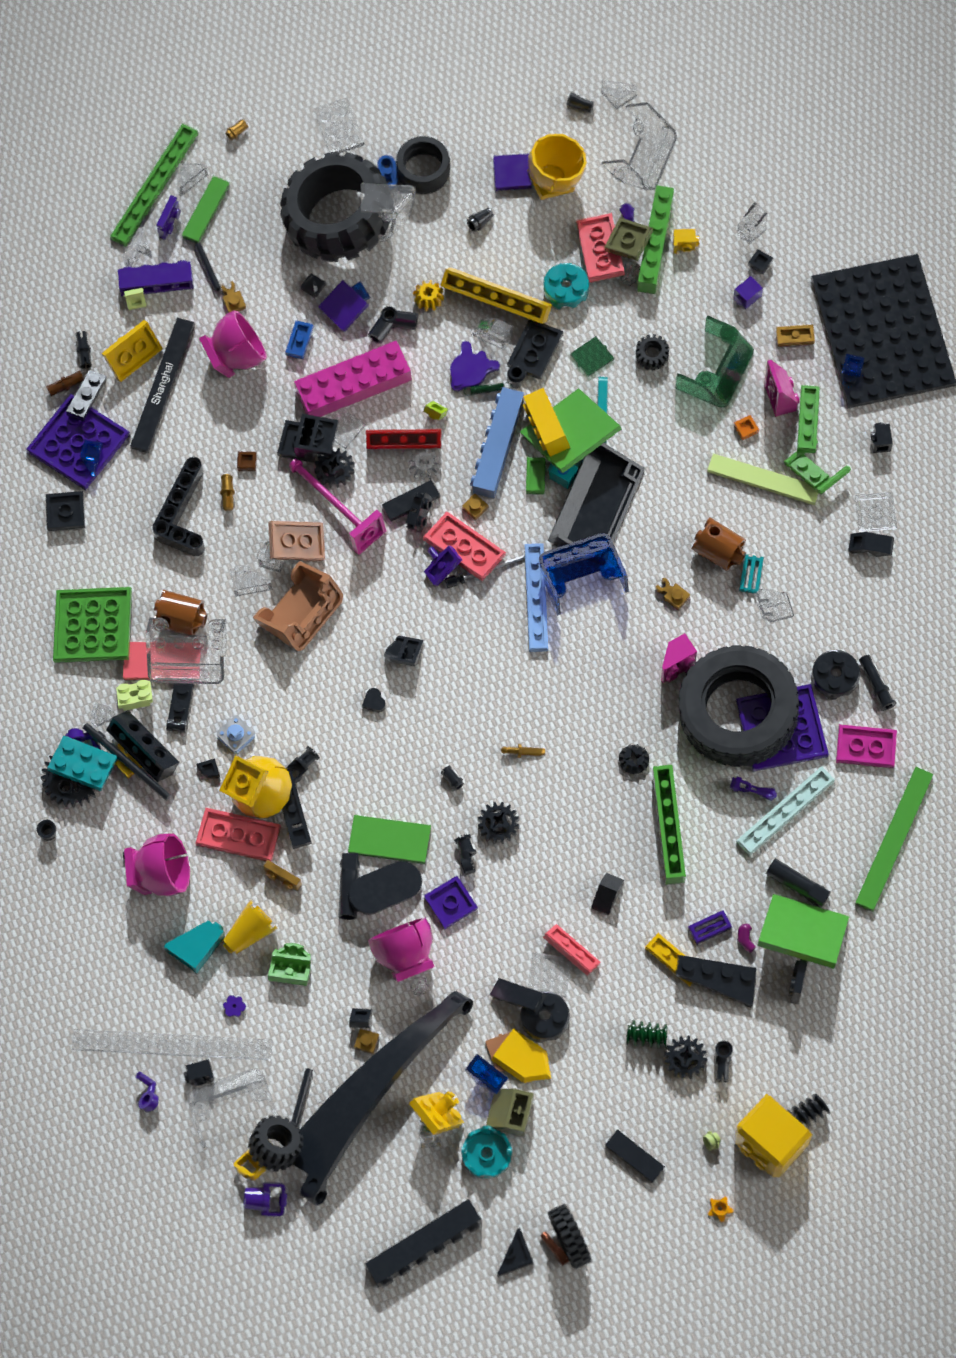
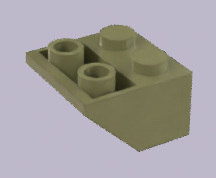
M495 1089L486 1125L492 1126L501 1132L525 1137L534 1101V1093L518 1089Z

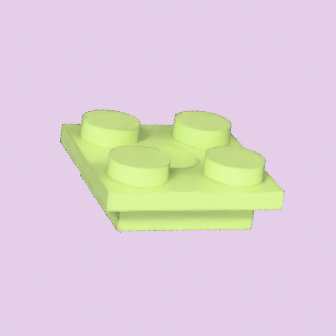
M140 680L135 684L129 685L124 683L116 687L119 709L123 708L126 711L150 706V703L153 702L150 681Z

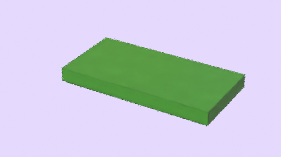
M354 815L348 853L425 864L431 825Z

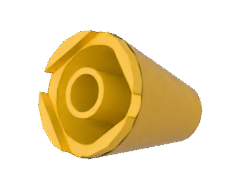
M252 900L247 903L223 939L225 942L223 946L230 954L233 952L238 954L278 929L276 925L274 927L270 925L273 921L258 905L255 908L252 906L254 903Z

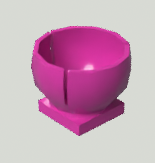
M232 311L221 318L215 326L212 337L203 335L199 338L214 369L228 378L235 375L233 369L249 370L267 359L264 346L255 330L238 311Z
M174 833L158 834L148 838L139 850L132 847L125 848L127 887L143 895L154 893L158 896H170L185 892L190 884L188 856L165 860L187 854L182 841Z
M426 917L410 921L409 924L408 922L368 940L370 950L377 962L393 971L392 975L397 982L435 967L432 959L429 958L433 935Z

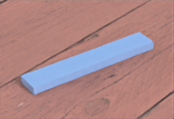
M543 543L525 544L529 652L548 651L544 545Z

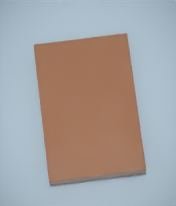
M268 522L270 559L325 560L323 523Z

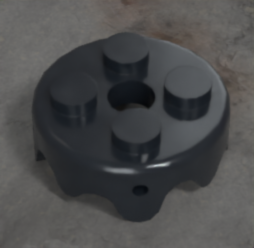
M830 650L822 653L816 659L811 677L817 691L823 693L828 699L835 700L840 696H848L854 691L859 683L860 668L856 659L849 653L842 650ZM839 669L841 675L835 677L831 674V670Z
M540 991L546 995V998L537 1013L521 1008L520 1021L524 1032L538 1043L557 1040L569 1027L570 1012L567 1003L561 996L550 991ZM548 1011L551 1016L548 1020H542L539 1017L540 1012Z

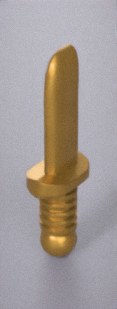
M518 744V748L509 746L501 748L503 754H517V758H521V755L542 756L545 754L544 748L521 747L522 744Z

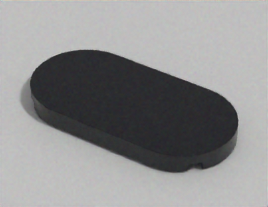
M406 861L394 862L355 879L349 888L348 900L352 908L357 912L373 915L413 898L422 886V877L419 870L413 864Z

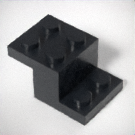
M302 414L300 422L285 420L277 455L313 463L316 454L331 457L339 420Z

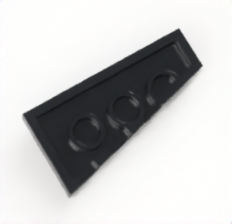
M683 955L678 956L675 976L698 986L706 987L714 993L725 995L733 1001H739L747 1007L751 1008L753 1005L757 968Z

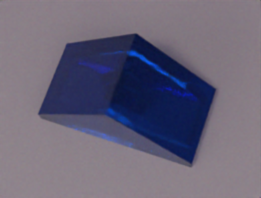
M476 1054L465 1068V1071L476 1084L494 1094H497L508 1080V1077L479 1054Z

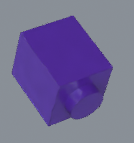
M750 276L734 289V301L739 306L742 305L747 309L762 297L763 287Z

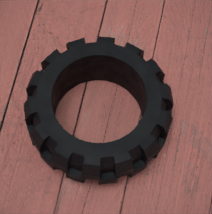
M338 152L324 153V158L316 160L313 157L304 163V168L300 172L295 170L287 182L289 188H284L282 193L280 215L290 239L295 246L301 249V252L315 259H318L320 256L326 262H338V259L343 257L349 261L360 257L359 252L364 249L370 251L378 244V236L380 234L385 235L391 222L390 216L393 213V198L385 177L382 176L380 169L371 161L363 160L361 156L348 152L344 156H340ZM354 190L364 194V199L357 211L343 221L334 224H318L309 220L315 205L322 198L333 192Z

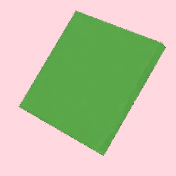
M578 388L553 407L571 448L550 457L548 451H543L539 443L542 438L538 439L534 432V429L537 428L536 426L532 427L529 424L520 433L561 473H564L622 429L614 419Z
M132 588L56 590L54 663L129 660Z
M773 894L757 946L834 969L849 916Z

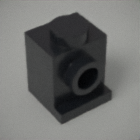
M880 422L874 424V431L871 432L872 453L891 452L893 441L890 423L884 424Z
M209 1059L186 1065L187 1071L183 1072L186 1084L191 1083V1085L201 1086L206 1084L208 1080L211 1083H215Z

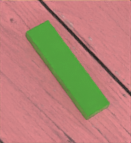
M215 176L212 177L182 233V238L194 243L200 242L230 186L228 181Z
M801 385L797 452L816 453L820 386Z

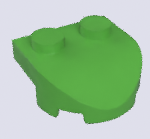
M286 943L284 947L278 950L275 949L272 953L268 981L307 986L311 971L310 953L308 954L304 946L297 943Z

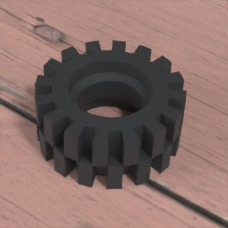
M648 334L646 339L643 336L641 341H638L636 358L642 368L645 365L647 370H649V367L655 370V367L660 369L661 365L665 366L669 358V345L666 344L667 341L665 339L662 340V336L659 335L656 338V334H653V337H650V334ZM649 347H655L660 353L657 357H649L645 351Z

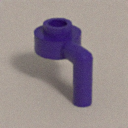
M72 728L65 734V736L80 742L91 739L92 746L101 750L100 744L98 745L94 742L92 736L83 730Z
M139 1071L135 1076L136 1079L148 1086L147 1092L139 1100V1108L145 1112H151L158 1106L159 1098L155 1094L156 1082Z

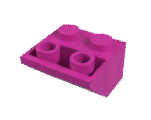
M685 633L668 642L662 665V683L675 680L682 672L687 673L691 666L695 665L697 650Z

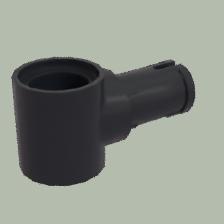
M725 1040L718 1042L714 1051L715 1064H717V1082H722V1076H724L723 1082H729V1065L731 1064L733 1046ZM720 1048H726L729 1051V1053L727 1055H721L719 1054L718 1050Z

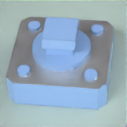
M233 716L217 731V738L234 754H238L255 738V733L239 716Z

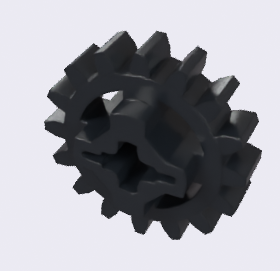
M340 448L337 451L332 450L331 457L317 456L319 461H315L316 468H314V471L317 474V480L322 479V485L329 483V488H331L333 484H336V487L339 488V483L345 486L346 479L352 480L351 475L355 473L353 469L355 464L352 462V456H347L346 450L343 453L340 452Z
M493 802V807L487 804V811L481 810L482 816L478 817V822H480L478 829H483L480 832L481 836L487 835L486 841L493 839L494 844L497 843V840H500L501 844H504V839L511 841V835L516 836L517 832L515 829L520 827L517 823L519 822V816H515L517 814L516 809L511 811L510 804L504 807V802H501L500 806ZM508 816L512 821L511 825L509 822H507ZM486 820L490 824L489 830L487 829L485 824ZM502 820V824L499 823L495 826V822H499Z
M689 1035L686 1040L679 1036L678 1042L675 1039L672 1040L673 1046L667 1045L666 1049L670 1052H665L664 1057L669 1059H666L664 1063L665 1065H670L668 1067L669 1072L675 1071L674 1077L681 1074L682 1080H684L685 1075L692 1079L693 1074L700 1075L699 1069H705L702 1063H707L708 1059L703 1057L707 1055V1050H702L704 1044L698 1045L697 1038L691 1041ZM684 1046L682 1049L676 1050L678 1047ZM691 1047H693L698 1053H694ZM687 1050L688 1060L686 1061V1065H684L683 1057ZM674 1062H677L680 1065L681 1069L677 1067ZM691 1065H696L694 1068L688 1070V1068Z

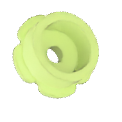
M708 1131L703 1136V1143L708 1150L719 1149L721 1140L717 1133Z

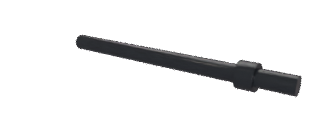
M88 723L84 724L82 729L92 736L94 742L98 745L101 744L111 754L116 755L119 761L164 800L168 801L171 798V794L110 743L101 731L95 730Z

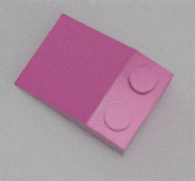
M767 360L764 387L775 417L796 412L800 400L798 394L793 391L794 383L792 377H788L787 371L774 361Z

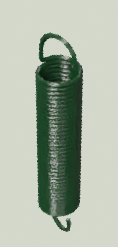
M504 383L470 387V395L502 391Z

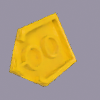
M515 1028L509 1033L491 1059L492 1062L522 1083L551 1079L547 1051Z

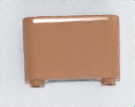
M299 561L291 571V580L294 585L272 611L267 607H263L253 617L257 624L297 651L303 650L343 600L342 591L330 575Z

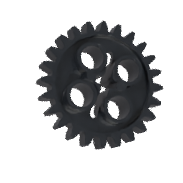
M44 762L47 768L41 770L45 774L41 776V780L44 781L42 787L46 789V795H50L51 801L56 799L57 805H60L63 801L65 807L71 803L72 807L75 808L77 802L80 806H83V800L90 803V796L96 798L94 791L100 792L86 785H80L78 782H76L78 792H75L72 780L48 771L50 762ZM64 786H71L68 791H62Z

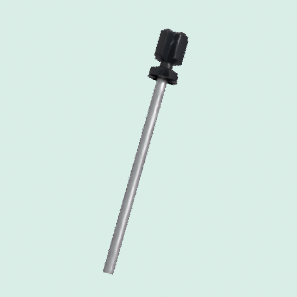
M525 555L500 563L494 569L523 560ZM459 573L457 578L455 575L445 578V583L449 589L457 586L458 582L464 584V579L474 575L470 573L463 576L462 573Z

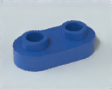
M384 155L378 160V168L382 176L385 177L386 182H392L388 184L390 190H393L398 185L396 162L392 156Z

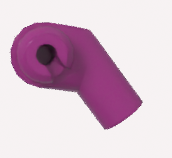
M745 923L738 928L737 940L750 954L756 949V946L749 940L752 927L750 924Z

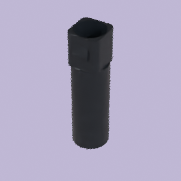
M342 853L338 917L343 920L357 919V911L349 903L348 891L353 881L359 877V854Z
M777 858L772 861L766 872L768 876L820 908L823 907L831 892L823 885L815 883Z

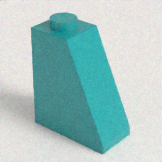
M207 920L166 943L164 949L172 957L195 973H198L225 938L224 928L217 922L211 923Z

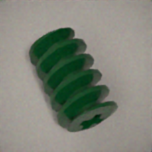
M632 1020L627 1029L626 1045L632 1040L634 1046L640 1041L642 1047L648 1042L650 1048L656 1043L657 1048L660 1049L663 1043L666 1049L667 1024H664L662 1029H660L659 1023H656L654 1028H652L651 1022H648L647 1026L644 1027L643 1021H640L639 1025L636 1026L635 1020Z

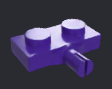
M448 545L439 554L434 547H430L427 553L432 557V561L424 573L433 585L438 586L462 561V558L452 546Z

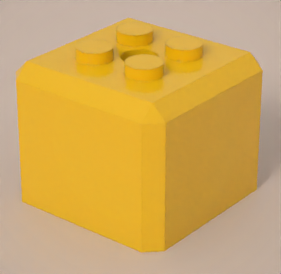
M765 1094L737 1125L734 1139L740 1151L746 1157L752 1158L759 1169L766 1171L772 1177H781L809 1146L812 1133L775 1099Z

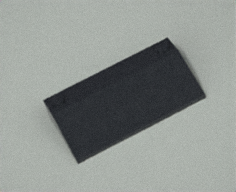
M605 443L585 456L548 541L564 551L604 565L645 468Z

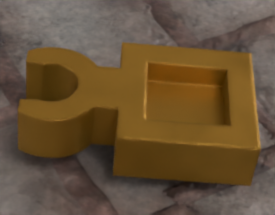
M230 281V289H226L224 284H221L222 292L225 294L223 300L228 313L246 309L240 290L235 292V283Z
M662 578V583L666 586L662 588L656 585V591L660 594L665 593L664 600L679 610L690 598L691 594L676 583L673 587L670 586L669 580Z

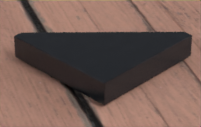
M517 1228L497 1272L498 1277L534 1264L521 1228Z

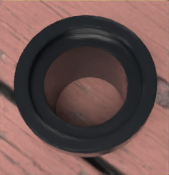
M47 819L39 822L37 825L38 835L46 841H51L55 838L57 830L55 823ZM46 829H52L49 835L43 834Z

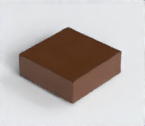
M238 451L237 471H256L257 452Z

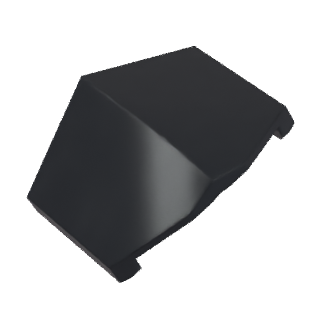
M398 635L396 640L386 648L384 657L389 662L415 667L419 664L424 640Z

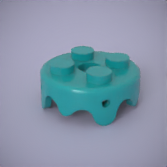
M557 264L549 269L544 277V295L555 309L559 310L564 306L575 308L582 301L587 300L589 292L588 276L581 267L575 264ZM569 281L571 286L563 287L561 283Z
M482 1126L467 1135L461 1148L462 1160L467 1170L474 1176L484 1179L494 1178L504 1173L509 1167L512 1159V1146L505 1133L494 1129L492 1126ZM486 1148L493 1152V1155L488 1159L481 1156L482 1150Z

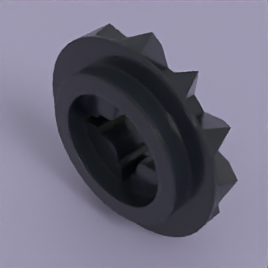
M629 744L620 752L619 764L625 772L639 774L648 767L649 754L645 747L643 748L638 744ZM632 752L636 757H640L637 759V765H635L633 760H628L631 758Z

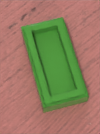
M527 457L526 494L545 495L546 458Z

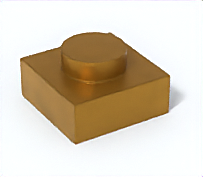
M475 493L462 505V509L475 520L489 508V505Z
M360 1028L354 1049L374 1054L379 1034Z

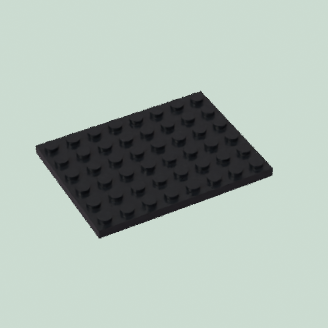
M918 254L811 276L848 409L956 386L954 371Z

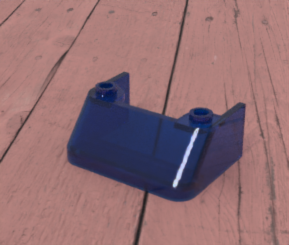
M600 533L543 552L539 557V565L546 589L557 616L561 615L559 598L563 597L566 593V582L600 571L601 576L605 580L611 581L619 578L625 593L629 592L627 573L608 534Z

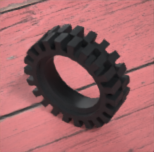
M562 1204L548 1211L553 1230L573 1269L576 1270L592 1262L588 1247L569 1208Z

